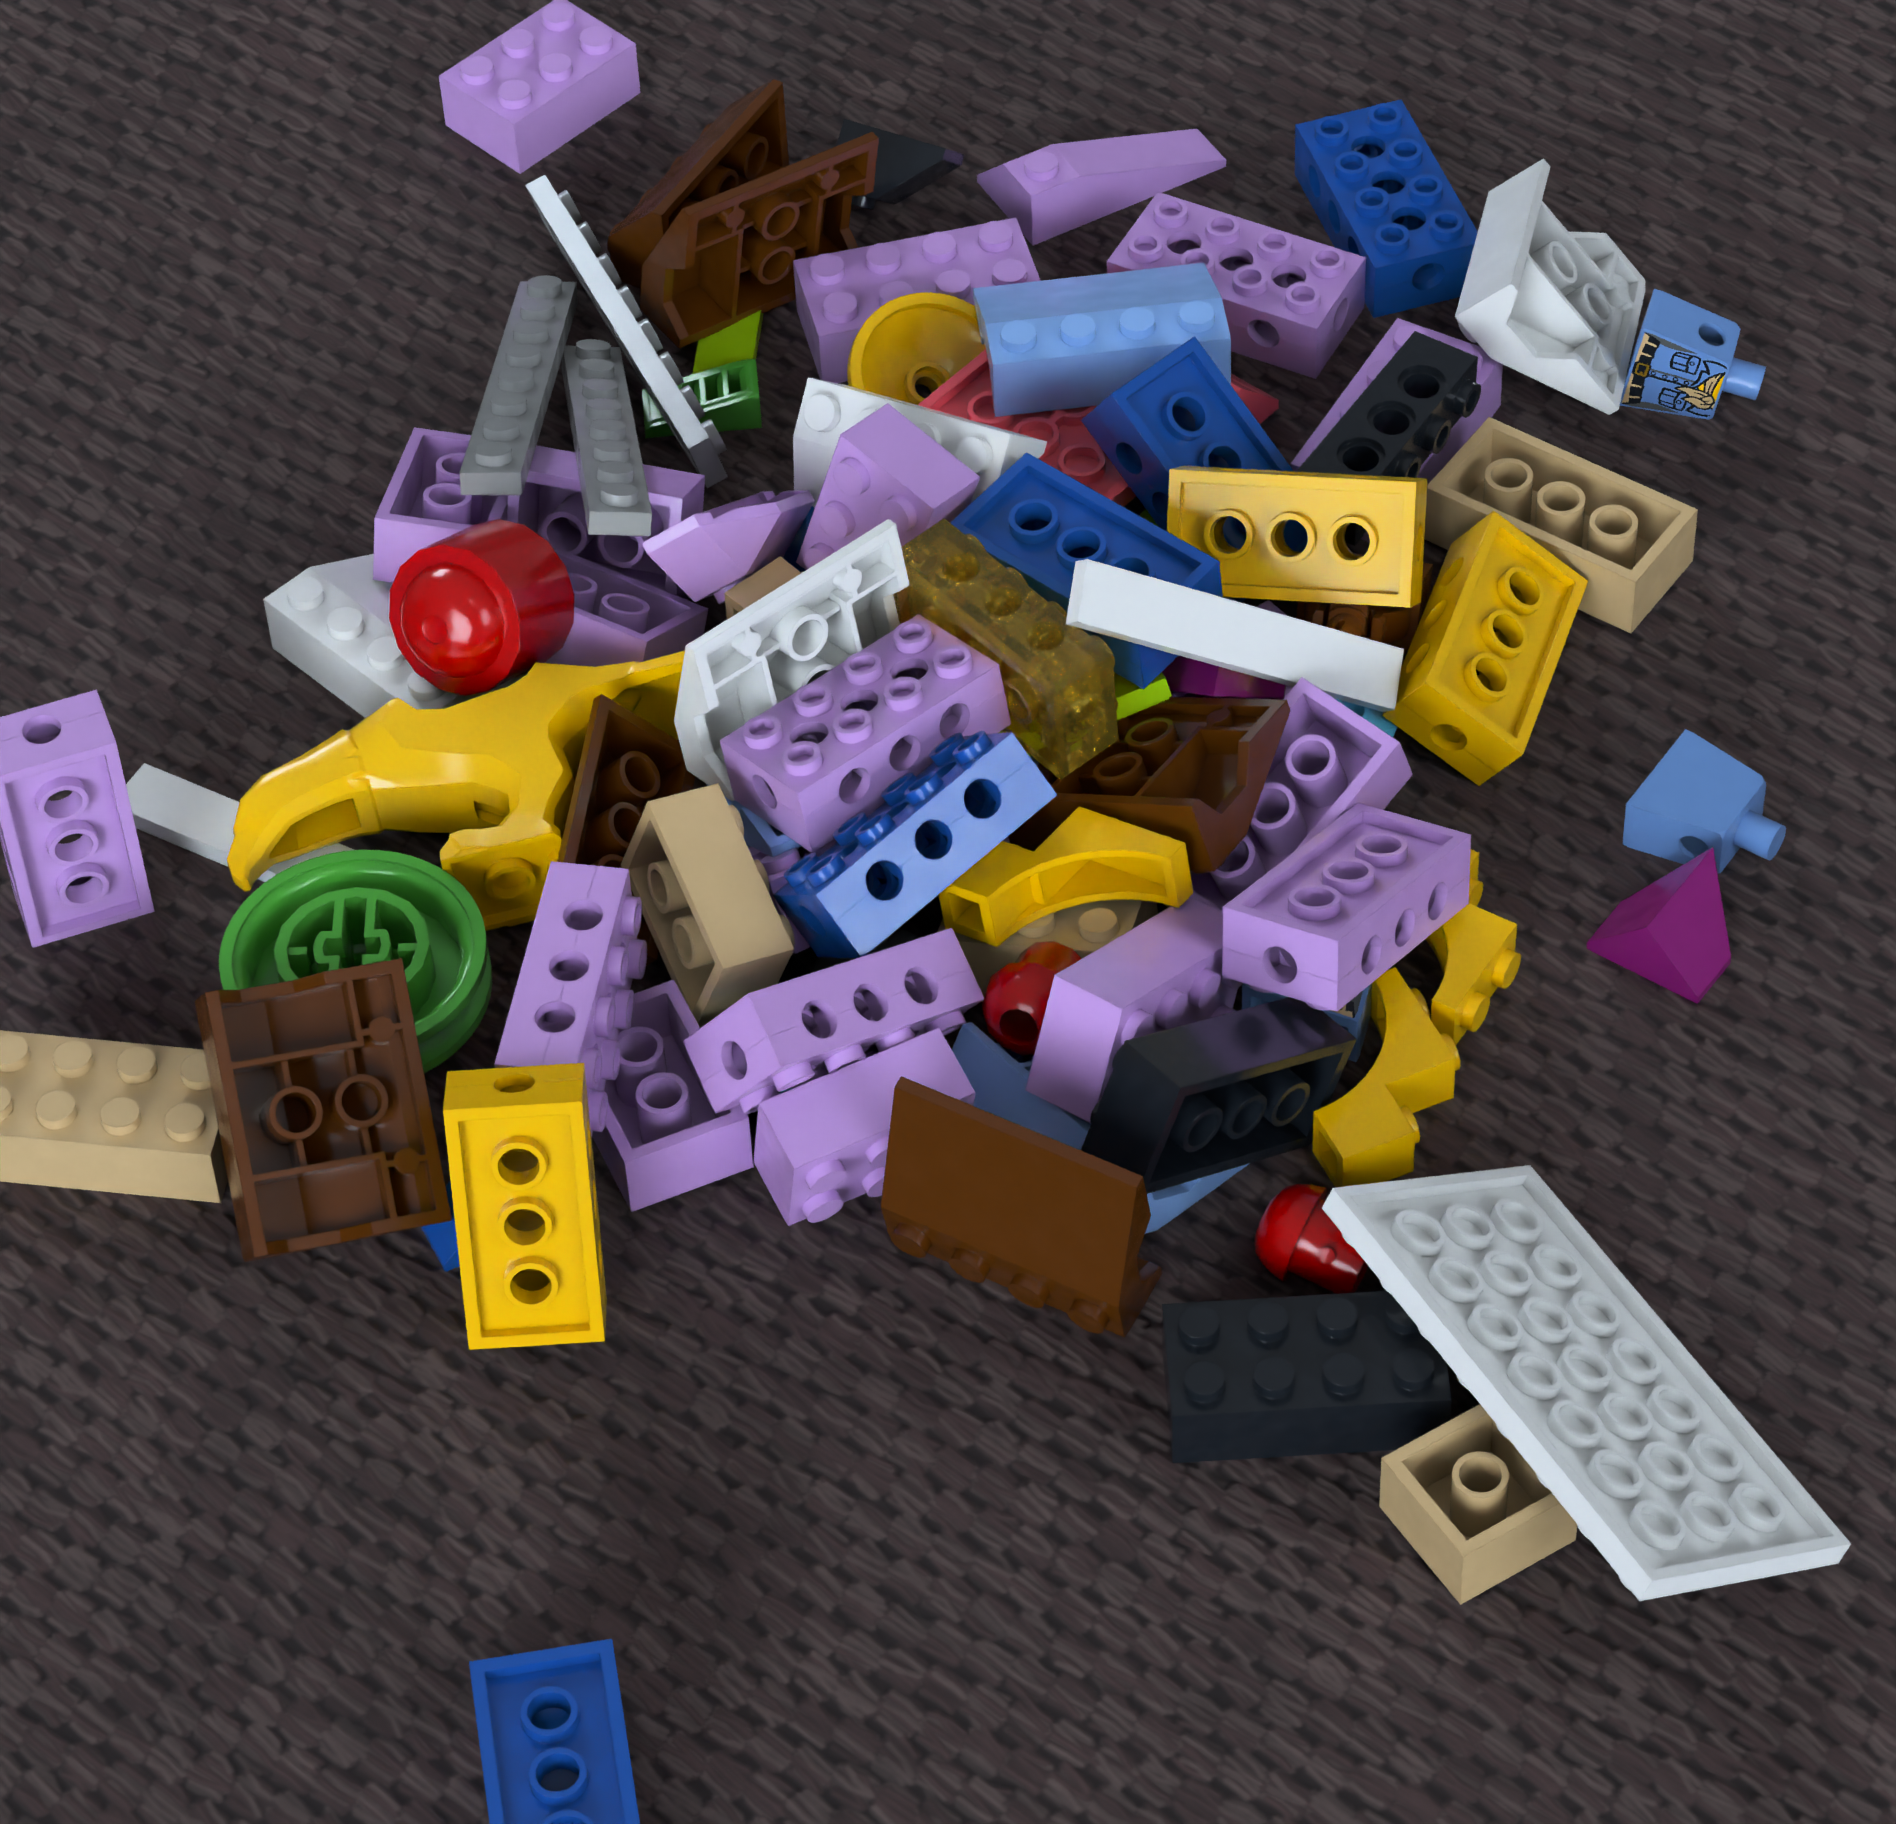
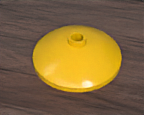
M932 292L908 294L887 302L865 321L852 343L847 364L848 386L918 405L925 398L917 393L915 385H925L933 393L986 349L985 344L981 343L975 306L954 296Z

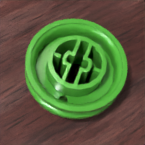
M341 851L303 861L278 873L257 888L241 904L226 928L219 953V972L223 990H240L292 981L325 971L402 958L424 1073L447 1060L472 1036L487 1010L492 990V966L487 947L486 930L479 907L471 894L459 881L440 867L417 857L392 851Z

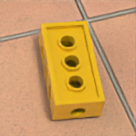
M1180 466L1169 469L1167 532L1220 561L1223 597L1411 608L1421 603L1427 478ZM1229 516L1237 518L1245 527L1246 540L1240 549L1232 547L1224 538L1223 526ZM1289 520L1298 521L1306 529L1308 542L1302 552L1292 550L1285 542L1284 528ZM1350 523L1361 525L1369 535L1370 544L1364 556L1351 552L1345 543V531Z
M1492 511L1450 545L1401 667L1395 710L1384 711L1382 716L1476 785H1482L1524 754L1588 580L1497 512Z
M584 1063L447 1071L443 1117L469 1350L605 1341L607 1297Z

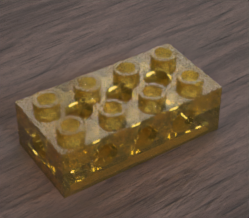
M945 518L901 547L910 585L893 594L900 624L920 614L999 664L1011 725L1001 730L1003 733L1012 732L1025 751L1060 780L1118 740L1116 712L1118 702L1115 696L1114 683L1115 659L1109 646L1096 635L1090 636L1081 628L1067 625V613L1058 603L1054 601L1047 602L1028 586L1023 576L1012 567L1005 568L986 552L984 546L975 536L963 534Z

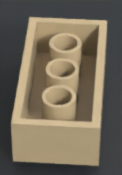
M1491 417L1486 419L1427 485L1425 540L1449 550L1450 545L1492 511H1495L1588 580L1578 610L1628 633H1632L1693 561L1698 509Z
M0 1030V1181L221 1203L228 1182V1176L204 1050Z

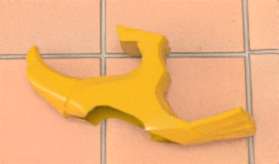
M685 651L643 662L632 661L597 667L535 662L527 675L509 687L481 695L445 709H415L399 698L391 699L350 730H340L303 755L262 775L240 799L233 827L234 839L227 857V864L235 885L244 892L250 891L254 882L274 864L294 859L348 839L381 834L384 830L451 833L449 840L440 850L442 870L452 875L471 894L483 917L485 930L504 926L511 927L534 921L551 861L557 862L594 698L603 694L678 739L674 717Z

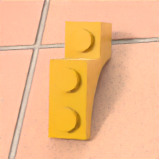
M1079 806L1035 851L1002 841L938 895L945 929L953 928V931L998 947L1007 938L1026 925L1065 908L1106 900H1142L1179 908L1194 892L1185 842Z
M1472 849L1470 852L1469 904L1425 939L1435 952L1444 975L1439 989L1432 998L1431 1021L1440 1034L1447 1033L1452 1038L1455 1046L1467 1030L1476 1032L1480 1028L1490 1006V997L1498 987L1507 989L1510 986L1521 962V954L1515 952L1517 924L1477 907L1483 892V882L1478 880L1479 852Z
M1396 967L1387 970L1372 983L1371 1017L1378 1028L1383 1044L1374 1065L1367 1075L1343 1097L1323 1108L1313 1111L1312 1151L1335 1187L1387 1182L1413 1172L1415 1144L1420 1142V1131L1413 1113L1454 1098L1455 1071L1460 1069V1057L1455 1043L1447 1033L1440 1034L1430 1020L1429 1009L1422 993L1417 988L1410 989Z

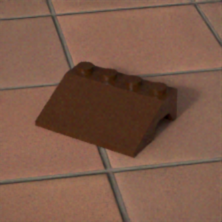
M873 132L867 133L683 208L642 265L640 310L678 348H681L715 334L760 310L762 314L795 300L793 260L859 248L849 228L852 195L864 196L874 190L879 137Z
M1170 697L1168 700L1039 753L1038 769L1057 793V796L1008 836L1010 843L1035 851L1080 806L1185 842L1190 871L1196 874L1214 872L1224 864L1229 854L1247 835L1290 714L1287 700Z
M402 958L330 970L292 981L246 989L209 991L203 993L195 1000L244 1262L318 1249L452 1221Z
M900 1077L894 1088L881 1199V1210L891 1241L900 1250L911 1256L923 1258L928 1253L949 1262V1265L956 1273L972 1282L982 1283L987 1278L1008 1287L1009 1292L1016 1299L1028 1306L1042 1308L1044 1304L1062 1310L1068 1314L1069 1318L1076 1325L1089 1332L1101 1334L1106 1329L1126 1337L1162 1275V1268L1137 1257L1151 1217L1143 1176L910 1079Z

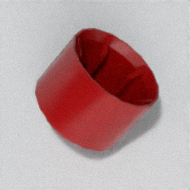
M496 519L475 524L424 547L403 563L390 589L389 620L399 650L418 675L439 690L467 696L490 691L529 671L535 662L545 663L563 648L574 623V592L565 564L547 540L523 524Z

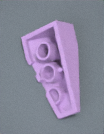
M1198 129L1051 144L978 174L977 183L1009 219L1017 218L1023 235L1034 246L1151 198L1157 192L1163 193L1226 167V159Z

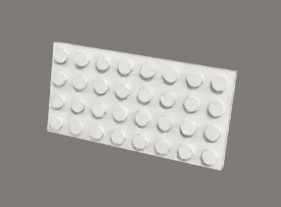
M1531 1165L1332 1188L1322 1209L1341 1231L1345 1241L1354 1247L1379 1278L1382 1287L1392 1294L1417 1325L1420 1334L1434 1346L1455 1372L1459 1382L1472 1393L1496 1423L1500 1433L1510 1440L1535 1471L1539 1481L1552 1492L1577 1523L1580 1532L1594 1544L1618 1574L1622 1584L1632 1591L1639 1601L1839 1564L1851 1545L1849 1540Z

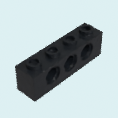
M1414 331L1296 472L1417 478L1421 465L1431 453L1438 454L1443 449L1449 438L1450 431L1461 417H1469L1474 411L1481 394V385L1476 383L1478 357ZM1350 523L1345 531V542L1355 546L1367 531L1359 524Z

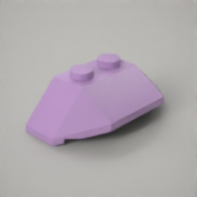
M788 490L781 492L777 496H775L773 491H762L749 497L694 514L641 544L647 555L694 602L714 595L718 604L725 602L724 593L778 557L781 556L783 558L815 500L809 490Z

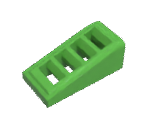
M756 359L736 361L682 377L684 382L677 385L679 389L689 385L705 413L704 417L698 419L700 423L711 419L718 432L762 428ZM642 389L646 438L674 436L647 390Z

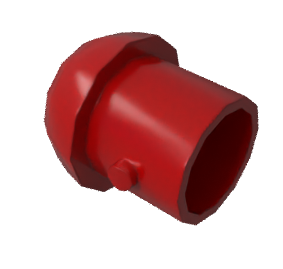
M1055 941L1035 942L1021 952L1015 963H1008L990 977L984 996L985 999L982 1003L983 1014L988 1032L1003 1048L1024 1057L1034 1056L1054 975L1081 960V957L1072 948Z
M1308 1184L1286 1186L1269 1202L1255 1234V1252L1261 1263L1283 1283L1292 1273L1334 1294L1355 1293L1369 1266L1354 1247L1345 1241L1341 1231L1322 1209L1327 1189Z

